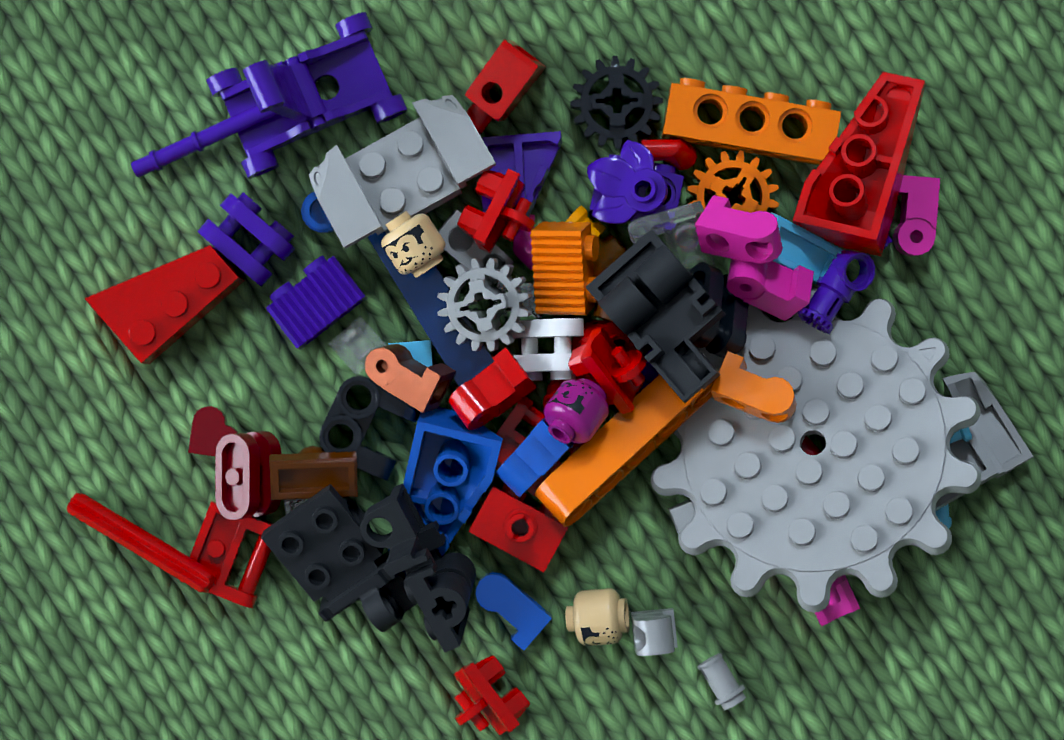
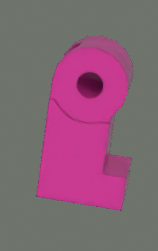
M903 175L899 195H902L900 224L893 233V244L902 255L909 257L923 255L934 245L940 178Z
M713 195L695 223L700 249L703 253L763 264L777 259L783 249L777 218L773 214L766 211L749 213L732 209L729 198Z
M731 259L727 289L734 296L743 299L744 302L786 321L809 304L814 271L801 265L792 270L774 261L762 264Z

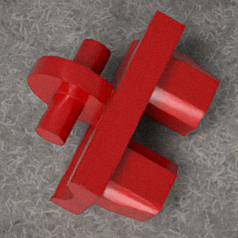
M508 169L505 175L491 170L483 172L475 190L477 194L492 200L486 213L467 205L457 222L460 230L473 238L479 249L490 254L501 233L502 237L513 241L519 229L531 232L535 225V222L526 216L532 202L520 197L525 184L519 180L521 175L513 170Z
M600 327L591 331L585 345L573 350L568 367L576 377L591 374L594 377V382L604 390L608 405L614 404L621 414L633 412L635 407L633 398L642 388L645 381L641 371L646 366L647 360L643 353L637 349L625 352L622 346L617 347L604 328Z
M493 655L475 664L472 662L465 665L453 674L465 689L454 697L463 709L454 719L460 726L471 720L479 732L485 729L490 722L496 732L502 735L506 731L508 733L520 725L517 719L529 707L530 702L517 687L509 690L501 698L491 685L502 677L505 671Z

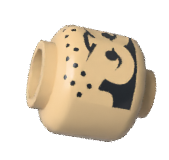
M405 211L385 224L389 233L383 237L381 245L400 274L407 275L412 273L417 278L444 260L441 253L445 249V241L426 214H417L411 218L408 211Z
M612 588L579 591L575 595L573 606H566L565 619L568 632L575 631L576 638L582 645L616 644L622 638L623 633L629 632L630 616L627 599L620 598L618 592Z

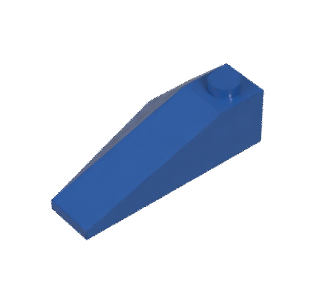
M438 407L437 409L420 413L403 485L424 524L427 525L437 520L439 533H444L446 537L445 544L438 548L442 556L449 548L451 541L463 523L466 522L472 513V509L482 494L486 492L492 483L503 438L485 426L475 430H468L454 410Z

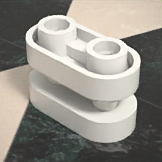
M584 319L519 320L526 327V330L522 333L511 331L513 339H521V355L513 356L532 381L543 380V372H550V380L576 379L575 374L568 367L572 354L571 337L584 336ZM538 338H554V353L538 354Z

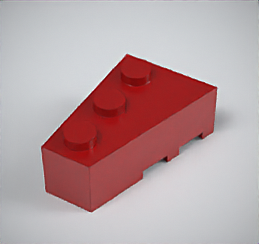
M209 245L84 299L140 363L151 364L245 280L219 250Z

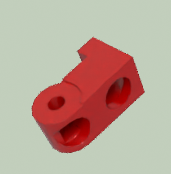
M506 347L492 358L494 360L492 364L473 379L459 386L448 400L468 430L480 428L494 417L497 418L537 388Z

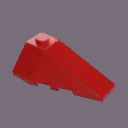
M882 72L854 111L853 119L840 137L836 136L829 146V152L817 169H813L806 178L792 220L794 224L839 247L882 256L899 196L926 84L925 80Z

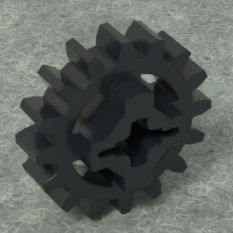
M613 56L611 66L605 67L604 63L598 59L595 61L596 72L594 74L586 69L581 72V76L586 82L585 85H573L572 91L581 96L580 99L570 101L571 109L581 111V114L575 117L573 122L575 125H587L583 134L585 139L592 137L594 134L599 136L598 147L600 148L606 144L607 140H612L615 150H620L622 140L627 139L638 142L636 134L639 132L649 137L652 131L647 122L658 123L661 116L652 111L653 107L663 104V98L652 95L659 88L660 84L658 81L647 83L645 79L650 71L648 67L643 68L639 72L633 70L635 59L630 58L626 66H620L618 56ZM608 77L607 87L600 94L589 95L597 82ZM624 77L636 83L643 94L629 89L624 84ZM612 94H619L620 100L627 101L628 103L622 106L621 113H613L612 106L605 105L604 103L611 100ZM644 111L641 119L634 126L625 130V120L632 113ZM590 113L600 114L609 123V130L598 125Z

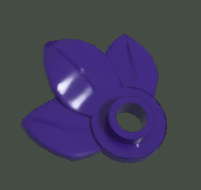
M627 140L622 147L620 159L604 157L595 160L587 167L590 182L598 192L603 194L592 212L593 217L599 221L610 224L627 223L638 212L650 213L659 209L667 198V183L663 176L655 171L652 153L638 142ZM644 183H650V194L646 197H640L638 193L640 186Z

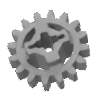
M480 258L471 259V270L464 264L457 265L455 268L459 277H445L443 281L450 287L449 292L438 293L437 296L440 300L447 302V308L439 310L437 312L438 316H448L451 321L445 326L444 331L457 330L459 332L456 339L458 345L464 344L469 339L472 340V351L481 350L484 342H486L489 351L498 350L499 338L506 345L512 344L514 339L511 331L524 332L526 327L519 320L521 317L532 315L531 310L523 307V301L532 298V293H521L519 289L526 281L525 277L513 279L511 274L514 266L511 264H507L499 270L497 258H489L486 267L483 266ZM489 276L502 282L509 292L503 293L494 287L492 278H489ZM468 282L470 290L464 300L458 302L460 292ZM483 297L484 299H492V301L501 300L500 304L493 305L492 308L487 309V312L483 309L478 310V308L469 309V305L477 304V301L483 300ZM512 307L508 321L499 329L501 326L500 317L506 308ZM466 316L475 322L480 332L471 329L463 321L462 317Z

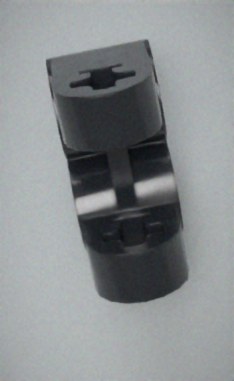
M363 375L352 376L344 381L338 390L319 434L320 444L325 452L356 451L357 468L389 481L398 461L361 443L378 407L415 423L420 411L387 392L369 377ZM363 385L369 389L372 399L367 407L357 409L349 404L347 394L352 386ZM336 424H345L353 431V442L347 447H337L330 440V429Z

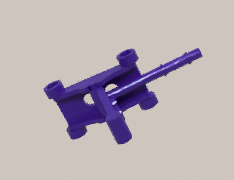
M367 13L354 14L338 22L335 27L340 39L304 51L297 54L298 56L291 57L284 62L281 61L274 65L269 64L267 60H263L243 69L246 80H242L236 67L226 69L209 77L206 82L212 96L222 97L230 118L199 132L194 131L190 136L160 150H152L149 152V155L131 162L135 175L139 178L154 170L160 171L165 165L196 151H204L205 147L238 133L247 159L243 160L241 164L247 178L252 179L279 167L273 152L276 149L370 109L377 124L387 122L406 113L408 109L402 95H392L366 35L373 29ZM324 76H331L339 83V92L334 98L329 100L321 99L315 85L318 79Z

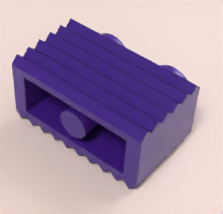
M323 255L318 257L303 270L307 277L303 278L294 287L288 281L269 296L273 303L266 307L267 311L299 350L367 299L366 295L335 256L328 260Z

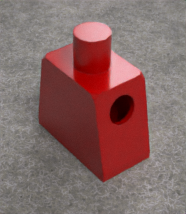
M506 39L502 41L465 93V96L473 102L466 112L480 135L493 118L498 122L505 121L546 69L543 63L514 41ZM495 83L501 87L503 92L498 102L493 101L489 94L490 89Z

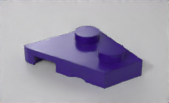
M561 131L481 137L496 162V166L489 170L505 175L507 170L510 169L521 175L519 180L525 184V187L520 197L532 202L526 216L530 217L561 147ZM482 196L483 212L486 213L492 200Z

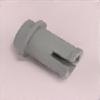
M721 653L708 658L697 666L717 698L714 703L716 705L721 704L724 711L746 699L743 693L745 686L737 683Z

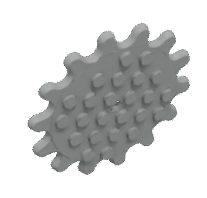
M812 286L810 300L816 292L817 286ZM880 298L870 301L862 314L851 321H843L835 316L832 321L833 329L830 334L817 330L818 325L813 328V322L809 325L806 324V321H802L797 313L788 321L777 322L770 319L765 311L749 304L746 327L747 339L743 349L737 355L744 357L747 365L746 371L766 379L771 377L783 378L790 383L797 403L794 414L785 422H770L715 401L712 396L673 433L681 443L678 457L670 463L658 466L651 475V485L658 494L662 496L684 495L690 498L694 504V516L683 527L678 536L679 545L685 553L700 555L714 546H725L734 553L736 563L730 581L734 592L739 596L752 597L759 593L765 581L770 577L785 575L795 582L797 599L800 606L808 612L815 613L822 611L829 604L831 587L838 577L854 575L864 583L870 594L883 598L894 593L897 588L898 578L893 568L892 560L898 549L913 545L930 555H940L945 553L952 544L951 532L936 516L935 507L937 501L945 494H970L980 486L981 473L979 468L975 464L958 459L950 449V440L954 433L960 429L973 426L978 421L980 407L978 402L972 397H946L936 390L934 376L947 363L950 356L947 344L942 339L933 337L927 338L913 347L898 345L891 335V328L896 317L895 308L886 299ZM705 347L698 348L719 372L724 359L709 353ZM816 434L824 437L826 441L825 449L817 455L806 454L801 448L806 435Z

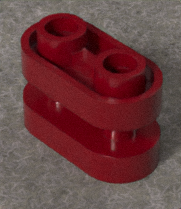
M254 431L228 434L218 442L215 451V501L219 512L226 519L240 520L266 516L278 509L281 500H271L269 455L281 454V446L278 439L271 432Z

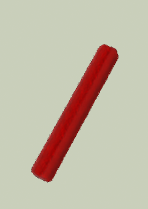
M76 493L67 505V512L195 590L204 593L208 592L213 586L217 577L214 571L87 495Z

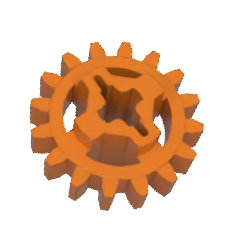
M722 151L719 157L720 163L718 164L709 157L705 159L704 164L707 172L704 173L695 169L692 176L699 184L698 186H688L686 189L687 193L695 196V200L686 205L687 210H697L699 213L692 222L694 226L706 207L704 202L705 190L711 196L716 195L727 198L722 193V190L730 192L741 181L743 185L739 189L738 199L743 203L742 205L735 203L731 207L732 209L749 213L777 209L779 203L770 199V194L776 192L779 187L775 184L768 185L766 179L772 174L771 169L762 172L756 169L760 162L758 157H755L750 163L744 162V151H739L735 160H730L727 152ZM733 169L740 171L736 178L723 180L719 176H715V174L724 170ZM753 180L760 191V205L758 204L759 202L752 198L750 184Z

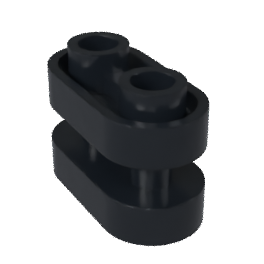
M700 262L693 266L689 272L711 296L701 305L703 306L712 298L726 315L693 344L697 348L705 347L709 353L724 359L728 351L737 354L746 343L749 304L728 291V274L723 275L720 269L705 262Z

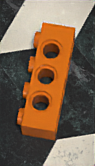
M680 78V84L671 83L661 134L662 139H683L691 144L738 152L744 151V153L820 165L829 152V146L838 135L841 111L831 110L832 104L829 102L806 100V105L789 103V96L772 92L764 93V98L747 95V89L731 85H723L722 91L705 88L704 81L691 78ZM705 103L715 105L720 111V120L715 124L702 122L698 117V107ZM747 110L758 113L762 119L761 129L754 132L744 129L740 123V114ZM790 117L798 119L804 127L803 136L798 139L786 136L782 129L784 119Z

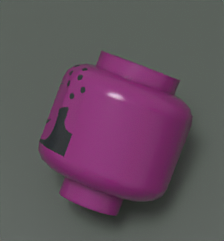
M585 378L564 381L543 410L545 420L549 425V433L556 440L565 444L570 442L577 444L589 442L609 414L608 403L606 402L607 397L604 390L595 382Z

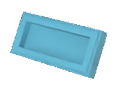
M771 212L777 218L783 247L781 254L773 261L792 270L801 265L814 271L812 283L817 285L816 282L819 277L824 276L832 260L837 258V253L841 254L843 250Z

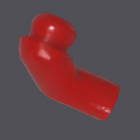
M683 139L641 140V144L652 153L654 161H664L670 166L676 167L677 170L689 169L696 162V150Z

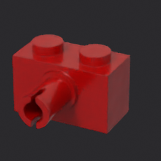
M505 483L502 488L493 485L468 532L544 573L569 527H564L543 504L538 509L524 501L527 496L526 493L519 498Z

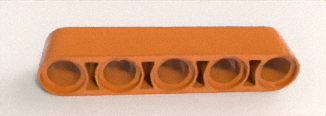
M659 374L633 398L635 406L633 412L621 414L619 411L594 434L589 442L584 443L540 484L535 492V496L564 527L572 525L713 396L711 388L714 381L684 403Z

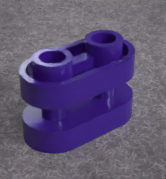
M244 192L238 198L230 193L220 204L229 213L224 221L217 226L208 218L197 232L262 287L273 275L264 264L274 253L285 261L295 249L289 243L294 238V235L276 220L270 226L257 216L262 208ZM241 226H244L261 241L251 254L232 239Z

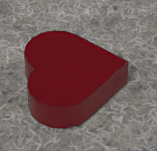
M207 406L195 413L192 421L188 453L215 456L216 447L220 439L225 435L238 433L234 427L227 425V418L222 410L214 406Z

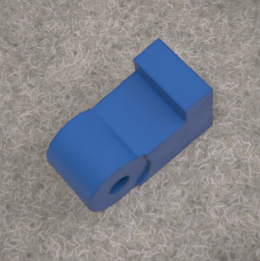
M545 418L536 425L527 438L495 472L519 498L541 476H544L575 444L573 442L565 444L556 440L549 433V425Z
M487 573L479 580L475 594L477 602L487 611L498 612L517 629L512 634L511 640L524 651L549 623L552 615L502 573Z

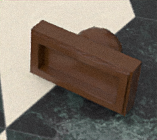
M312 445L303 448L298 454L269 455L271 500L309 499L329 484L336 489L341 497H358L356 451L325 452L322 447Z

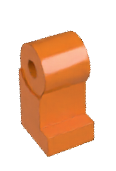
M728 351L719 370L720 376L715 379L711 388L714 400L770 422L780 423L791 418L796 410L797 403L790 383L783 378L771 377L766 379L746 371L747 365L744 357Z

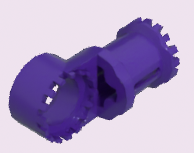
M843 250L841 254L837 253V258L832 260L824 276L819 277L817 280L818 288L809 304L798 311V317L802 321H806L805 323L808 325L813 322V328L818 325L817 330L830 334L833 329L832 321L843 303H849L856 291L868 288L874 279L875 265L869 255L851 250ZM856 259L860 266L859 275L855 281L850 282L847 279L846 270L848 264Z

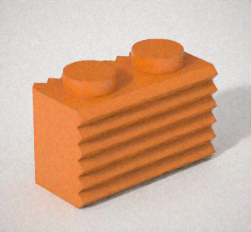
M544 221L539 223L531 230L530 234L532 239L531 253L533 255L532 270L534 272L533 287L535 289L534 303L536 305V314L587 315L595 307V303H598L586 289V286L596 278L594 277L593 261H597L599 255V240L597 235H591V223H582L580 221Z

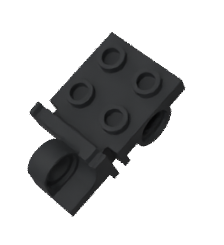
M651 229L589 283L586 289L641 353L645 354L653 348L645 356V359L657 370L680 399L686 403L697 392L705 389L720 376L717 369L693 343L725 316L726 313L712 298L703 306L701 305L711 296Z
M402 483L393 487L390 496L367 509L360 525V532L363 539L369 545L390 549L384 567L389 577L405 571L404 588L406 594L413 604L418 603L424 614V625L428 635L432 640H438L445 653L461 645L470 612L468 603L476 578V568L471 559L461 553L453 552L441 556L438 548L445 544L446 537L444 533H439L437 520L427 525L424 524ZM374 518H384L391 524L392 532L386 535L377 534L371 529L369 521Z
M331 484L263 531L261 539L311 599L315 602L322 597L318 614L325 622L360 599L363 610L370 622L379 631L385 632L403 619L404 613L416 605L409 600L404 588L406 575L403 572H399L389 577L384 567L390 550L383 554L384 548L373 547L363 539L360 525L365 515L364 512L351 498H342Z

